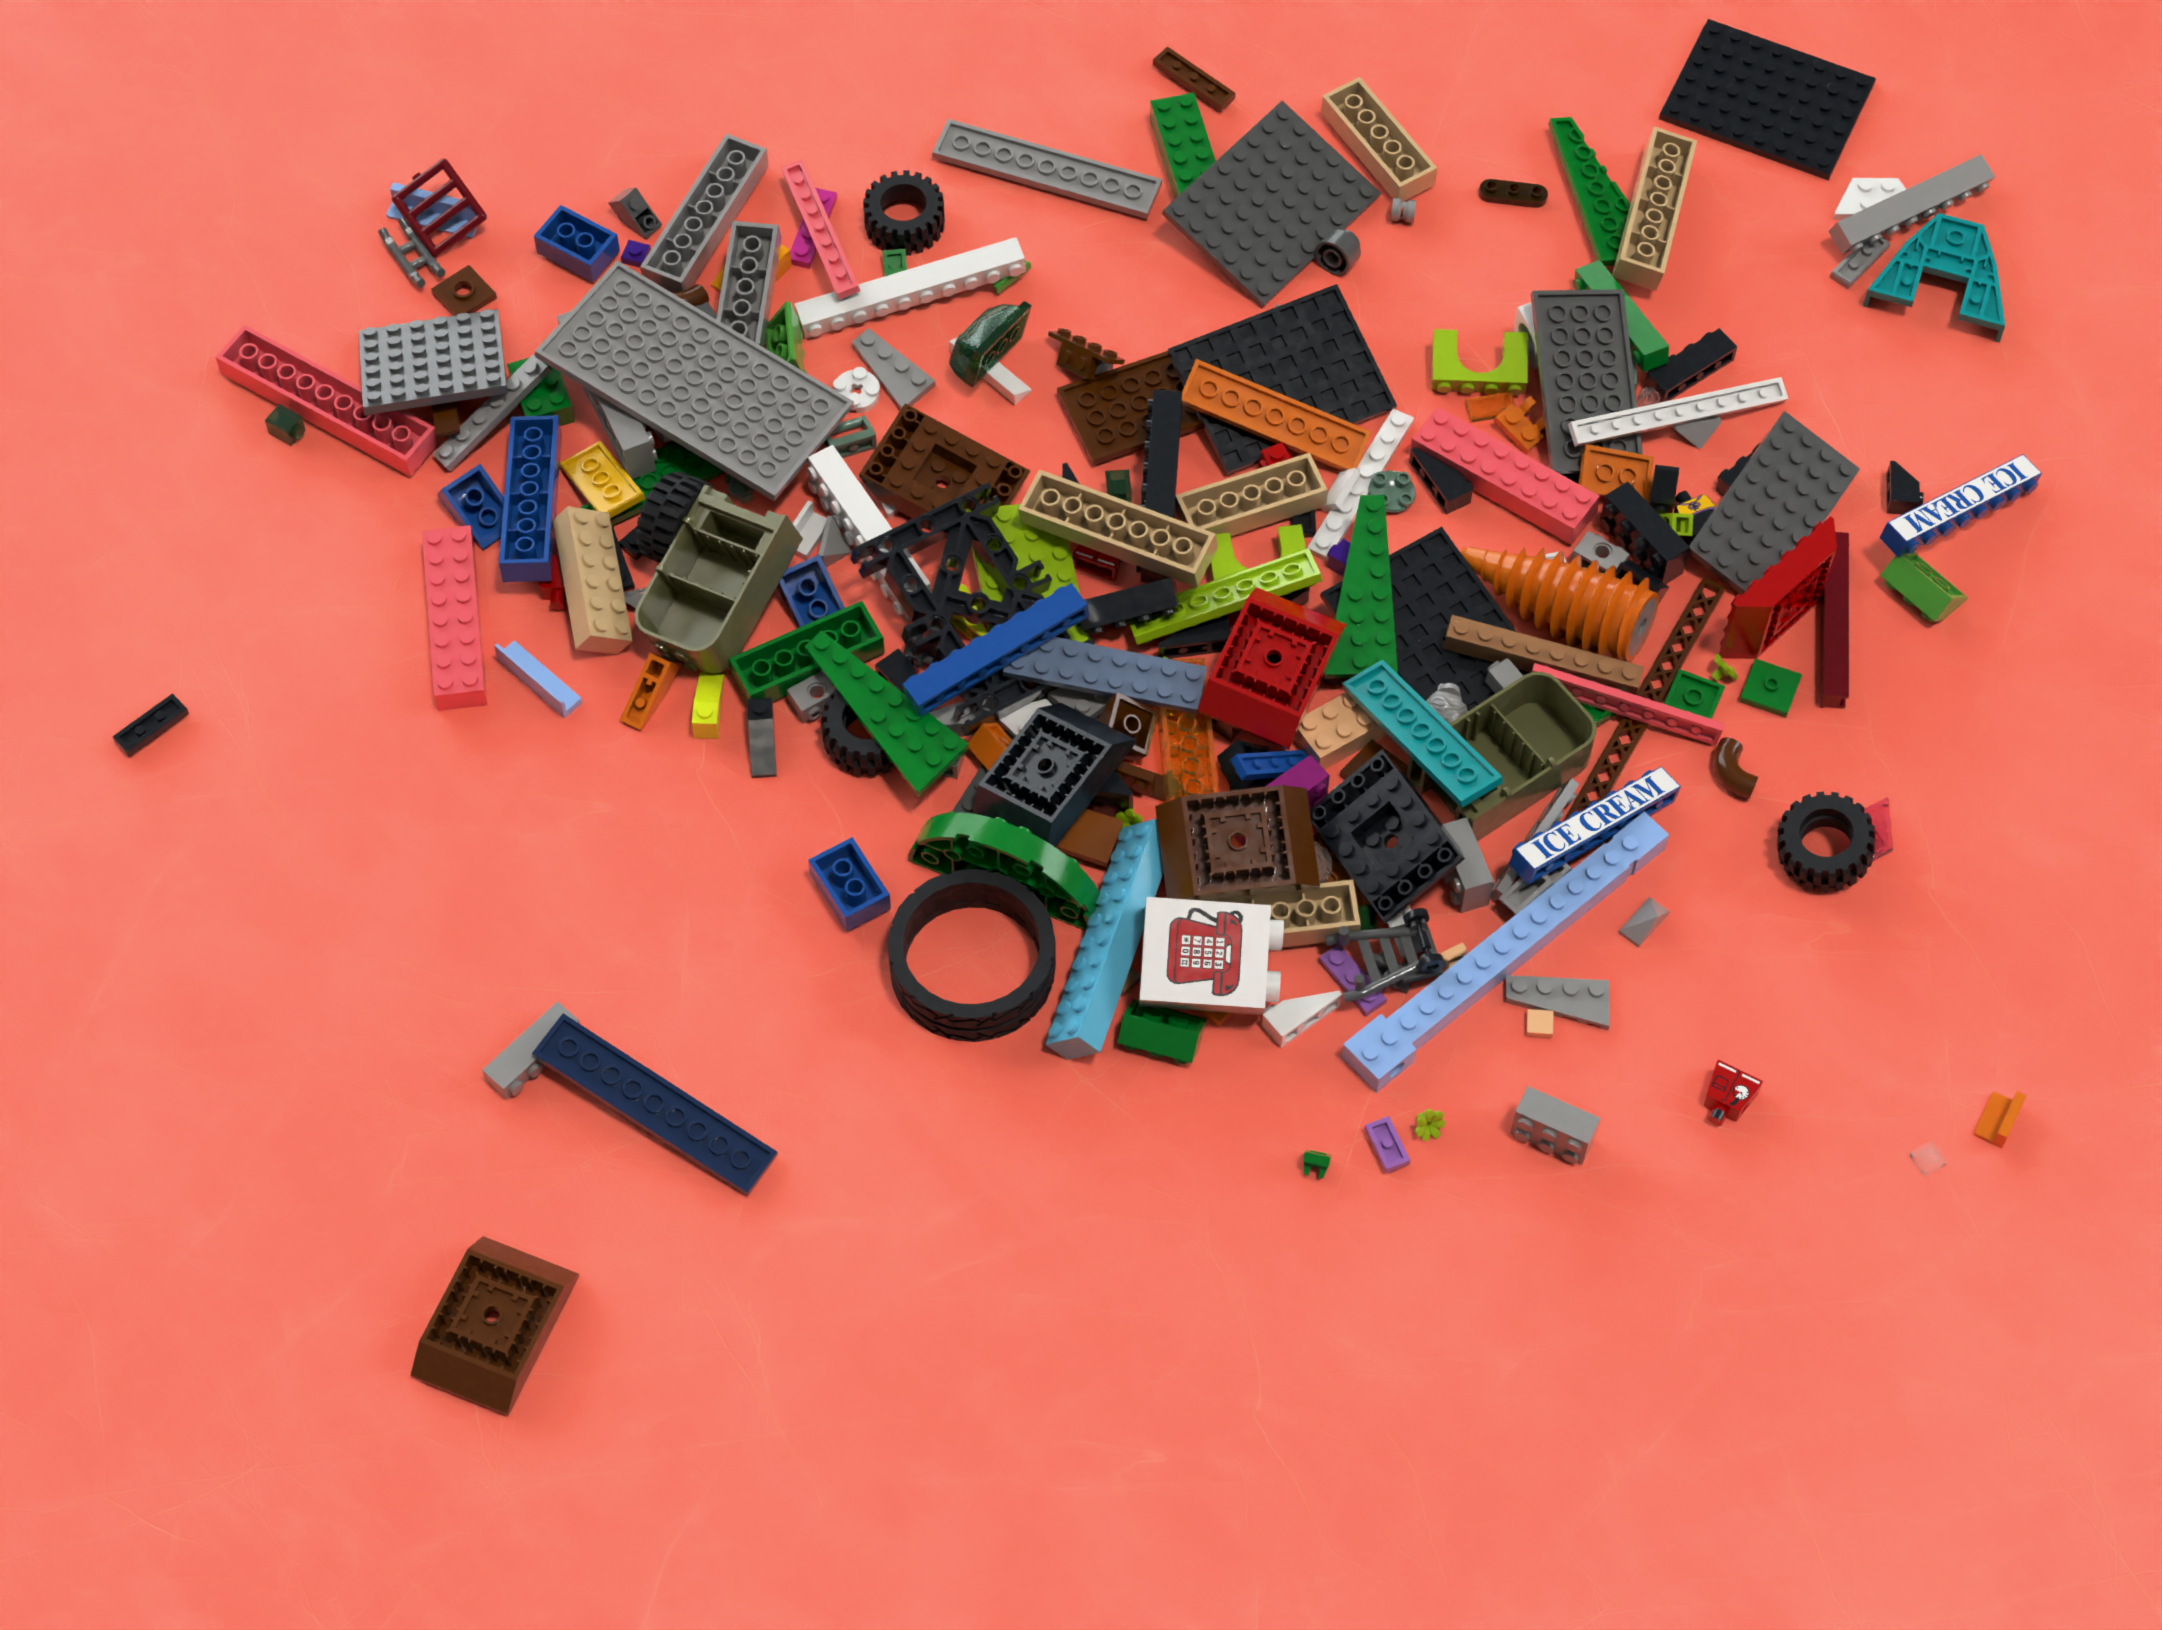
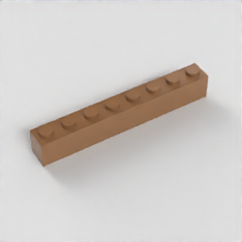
M1455 615L1451 616L1442 647L1445 650L1493 663L1496 661L1502 662L1508 658L1517 669L1530 673L1534 663L1634 695L1638 691L1644 666Z

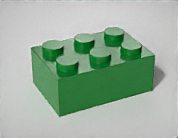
M529 358L508 363L509 377ZM544 363L551 372L519 403L522 415H558L560 426L574 423L575 418L572 404L559 371Z

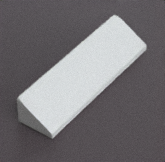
M967 335L949 341L950 352L1014 405L1032 391L1030 387Z

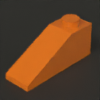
M649 653L620 721L642 731L669 691L680 665L659 655Z

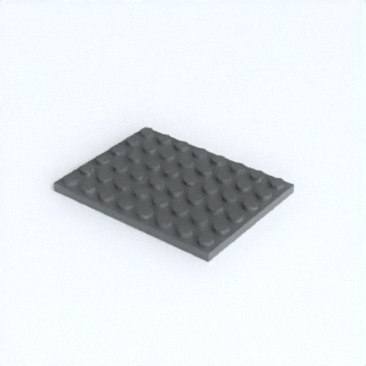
M1282 100L1163 210L1162 215L1254 302L1263 308L1316 258V246L1332 230L1346 229L1379 198L1381 192Z

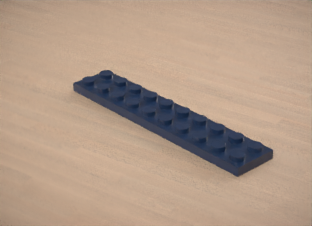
M562 1013L532 1052V1057L746 1196L751 1193L778 1156L776 1150L564 1013Z

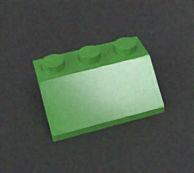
M786 301L768 322L765 340L766 349L806 373L804 369L805 353L802 348L803 332L801 331L800 319L791 302Z
M1915 552L1912 554L1907 553L1899 558L1895 556L1880 575L1886 580L1884 582L1886 586L1893 591L1898 590L1903 594V600L1911 606H1917L1922 611L1921 615L1930 622L1943 621L1968 599L1964 593Z

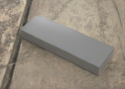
M1882 238L1872 245L1869 242L1864 244V247L1856 253L1852 254L1850 252L1831 272L1830 278L1846 289H1849L1889 249L1891 243Z

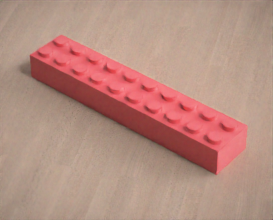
M243 325L215 357L222 375L410 477L439 444L434 426L404 410L365 415L361 387L246 325Z

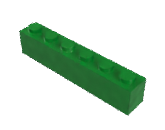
M1600 260L1575 269V279L1573 280L1575 290L1623 289ZM1624 291L1632 362L1638 365L1643 372L1668 363L1669 345Z

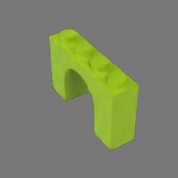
M1434 329L1432 336L1431 390H1437L1441 393L1461 391L1465 394L1484 392L1489 395L1508 393L1514 396L1526 393L1528 384V333L1504 332L1501 364L1490 372L1477 373L1464 367L1458 358L1457 330Z
M1302 524L1277 528V545L1280 558L1306 549ZM1230 532L1216 534L1218 548L1209 564L1211 582L1248 569L1241 565L1234 556Z

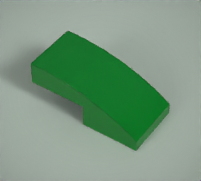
M905 249L882 250L884 277L907 270Z

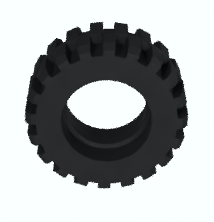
M680 471L668 473L660 478V482L655 483L652 487L653 490L646 497L645 504L642 505L641 515L638 517L636 536L638 539L636 541L644 556L661 563L683 524V518L687 517L703 486L708 485L711 489H714L711 484Z
M895 686L898 690H900L903 693V690ZM836 690L831 695V700L826 701L821 715L824 748L827 754L830 755L831 760L837 765L841 764V769L846 772L853 770L854 774L862 776V773H868V776H876L878 772H882V774L889 773L892 767L897 769L889 761L880 745L876 744L873 739L857 738L846 730L857 719V716L845 704L844 699Z
M1824 791L1816 792L1814 797H1811L1810 794L1803 796L1801 803L1795 801L1790 805V811L1786 810L1784 812L1782 822L1779 823L1777 850L1780 864L1784 865V871L1788 876L1793 874L1794 882L1799 885L1805 883L1806 888L1814 890L1817 887L1821 888V892H1828L1829 888H1835V891L1843 890L1845 884L1851 887L1857 883V876L1859 878L1865 876L1867 868L1871 867L1873 862V854H1875V826L1872 825L1870 814L1864 813V807L1860 803L1853 804V798L1847 795L1844 798L1839 797L1838 792L1824 795ZM1832 827L1845 833L1851 843L1842 853L1823 857L1808 851L1802 844V839L1813 829Z

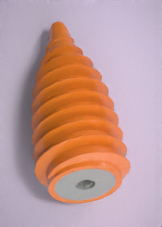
M1464 547L1460 552L1473 571L1481 576L1484 582L1488 581L1493 585L1496 595L1499 596L1503 593L1506 595V605L1509 609H1514L1520 605L1522 620L1527 621L1534 617L1535 626L1540 631L1550 626V633L1554 639H1560L1566 634V641L1570 647H1576L1582 642V649L1595 653L1598 650L1600 655L1611 658L1617 656L1620 660L1631 661L1641 650L1652 628L1658 609L1659 596L1658 593L1649 590L1650 581L1648 577L1642 580L1639 585L1633 584L1632 571H1629L1622 579L1616 578L1615 565H1612L1605 573L1599 572L1598 560H1594L1588 568L1582 567L1581 555H1577L1571 563H1564L1563 551L1558 552L1553 559H1546L1545 548H1542L1536 556H1527L1525 547L1519 554L1507 553V549L1503 552L1475 547Z

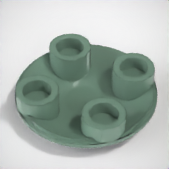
M1392 470L1376 472L1369 483V495H1385L1386 512H1402L1408 509L1415 500V487L1407 472Z

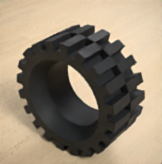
M903 170V175H898L897 171L891 172V177L887 178L884 174L880 176V183L874 180L871 183V190L867 188L865 198L863 199L865 230L868 238H872V243L876 247L881 244V250L905 249L906 256H911L912 250H916L917 254L923 252L924 246L928 249L933 247V240L939 241L941 238L940 232L943 233L945 223L944 200L942 192L939 191V186L937 183L932 185L931 178L926 176L923 180L922 173L915 172V175L912 176L910 175V170ZM899 201L916 202L925 208L921 215L907 221L892 219L883 212L886 206Z

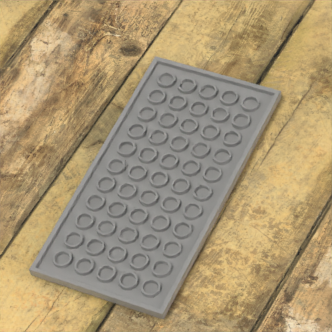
M616 261L543 341L535 350L534 356L773 501L777 499L807 463L808 457L817 451L848 414L854 404V401L619 261Z

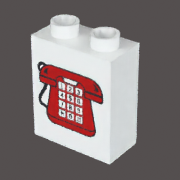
M1147 897L1139 1007L1263 1015L1265 1002H1279L1281 971H1267L1268 951H1282L1284 920L1270 919L1271 905Z

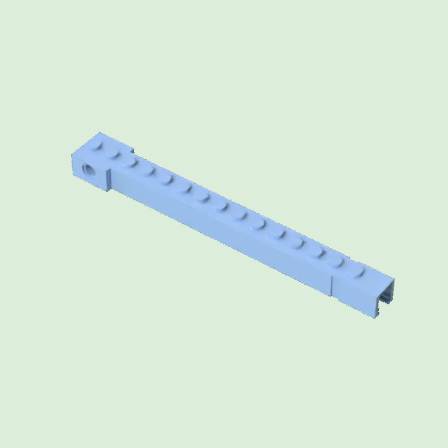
M1644 811L1615 834L1610 842L1604 843L1386 1019L1380 1014L1343 1044L1341 1058L1376 1093L1415 1062L1418 1049L1505 980L1506 975H1511L1621 886L1631 874L1637 873L1664 851L1669 834Z

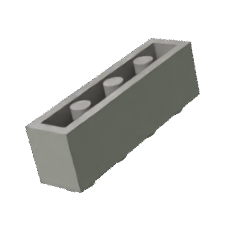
M558 1001L482 1070L485 1081L506 1100L512 1095H517L528 1080L537 1077L541 1073L545 1065L532 1057V1052L562 1013L580 1024L579 1019Z

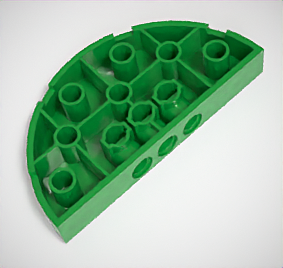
M952 811L931 817L922 826L908 854V862L941 875L944 873L951 874V871L978 869L989 870L992 873L997 872L1012 877L1038 897L1051 918L1084 931L1087 929L1088 919L1095 913L1098 906L1096 902L1100 892L1092 879L1079 866L1077 860L1068 857L1056 847L1032 834L1028 828L1023 826L1016 827L1000 817L990 818L977 814Z

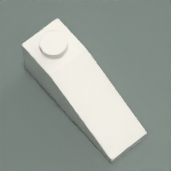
M1334 991L1283 1000L1277 1005L1272 1004L1263 1012L1262 1027L1282 1048L1340 1007L1342 993Z

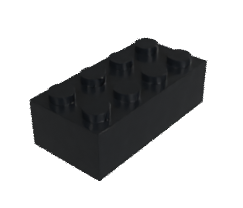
M1628 481L1606 494L1600 524L1606 532H1609L1616 539L1617 544L1631 555L1632 560L1665 584L1682 575L1690 549L1686 542Z

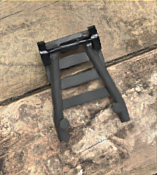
M1416 908L1408 911L1403 916L1405 923L1403 925L1349 931L1348 927L1342 926L1339 928V933L1324 936L1327 946L1337 943L1347 946L1350 941H1358L1371 981L1370 984L1365 986L1364 976L1357 974L1354 977L1355 990L1343 993L1345 1003L1365 998L1400 980L1403 983H1408L1434 976L1437 979L1443 974L1442 968L1445 966L1443 956L1437 953L1427 924L1430 919L1427 909ZM1412 936H1417L1421 950L1426 953L1421 955L1420 960L1417 958L1411 940ZM1389 938L1400 939L1408 962L1407 966L1399 969ZM1372 939L1379 940L1390 973L1382 978L1380 977L1369 940Z

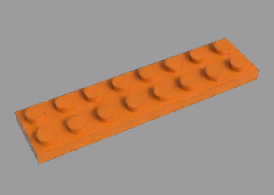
M1198 359L1195 360L1182 391V405L1276 444L1282 442L1286 448L1302 455L1310 453L1314 460L1341 471L1352 468L1357 469L1372 433L1367 429Z

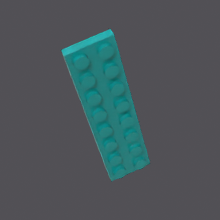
M1384 660L1377 662L1342 683L1343 690L1461 808L1503 783L1502 776Z

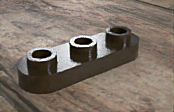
M1486 179L1480 184L1479 196L1488 203L1540 208L1547 202L1548 191L1540 184Z

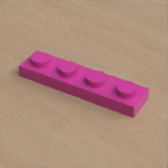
M815 188L826 214L830 218L837 200V192ZM802 219L790 250L791 263L795 266L810 269L817 249Z

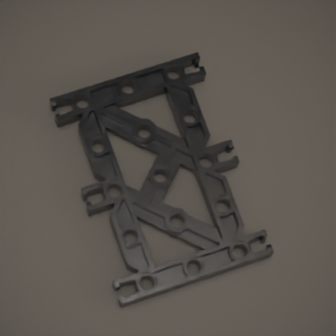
M989 483L864 542L852 550L851 561L853 564L868 556L873 558L868 562L866 560L862 562L861 568L858 570L862 578L887 568L884 580L913 622L904 626L901 638L905 644L910 643L909 638L922 634L924 637L919 641L917 638L912 639L913 644L910 652L914 657L937 646L935 658L940 662L948 657L952 651L965 647V644L950 623L952 614L965 617L971 624L978 625L984 622L996 626L1007 622L1016 613L1029 609L1036 601L1045 599L1041 594L1049 590L1052 582L1049 574L1036 582H1031L1030 580L1034 576L1036 578L1039 577L1041 570L1044 569L1040 560L1016 570L1018 557L990 517L998 513L1001 501L995 495L992 497L993 501L983 505L979 503L983 499L985 502L990 500L989 495L992 487ZM964 508H967V509L971 510L972 512H966V511H964L963 509H964ZM925 528L930 530L931 532H924L922 531V529ZM947 538L931 594L908 559V556ZM970 545H972L1003 592L1002 602L991 600L982 592L969 594L958 591ZM988 547H994L997 551H992ZM879 549H886V550H888L889 552L884 553V552L880 551ZM947 567H952L956 571H950ZM1017 585L1022 587L1023 589L1018 590L1014 586ZM905 588H912L914 591L909 592ZM972 606H978L982 610H975ZM930 627H937L940 631H934ZM1064 631L1056 636L1058 638L1070 640V636L1067 633V631ZM1092 638L1084 641V643L1095 645ZM1004 668L959 694L965 702L956 706L953 718L958 722L961 717L971 713L975 715L976 718L971 721L969 719L966 720L964 726L961 727L964 735L968 736L976 732L983 723H994L1024 706L1047 696L1048 692L1060 687L1014 678L1007 680L1008 677L1003 676ZM1024 685H1031L1034 689H1027ZM982 706H989L992 710L987 711Z

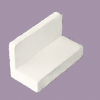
M809 500L793 522V525L803 538L794 555L808 560L821 541L827 519L814 512L813 502Z

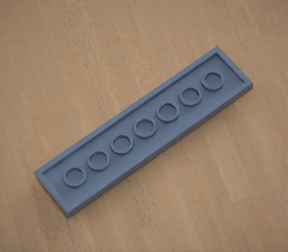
M1054 637L1004 667L1003 676L1111 698L1114 693L1118 692L1142 704L1198 714L1197 710L1202 697L1207 666Z

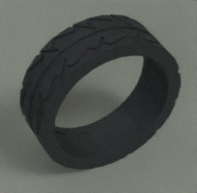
M965 869L951 871V874L944 873L929 879L914 890L915 893L909 894L898 907L891 923L893 926L890 927L888 956L892 987L901 1007L917 1024L933 1034L948 1039L979 1042L992 1040L993 1037L1000 1038L1012 1033L1029 1022L1030 1018L1039 1012L1046 1003L1053 987L1051 985L1054 983L1056 940L1051 918L1044 904L1032 891L1012 877L997 872ZM968 907L986 908L1001 912L1014 919L1026 929L1036 945L1038 951L1037 962L1031 974L1018 988L994 1001L979 1004H962L942 999L929 992L916 980L906 962L908 949L915 936L926 924L942 914Z

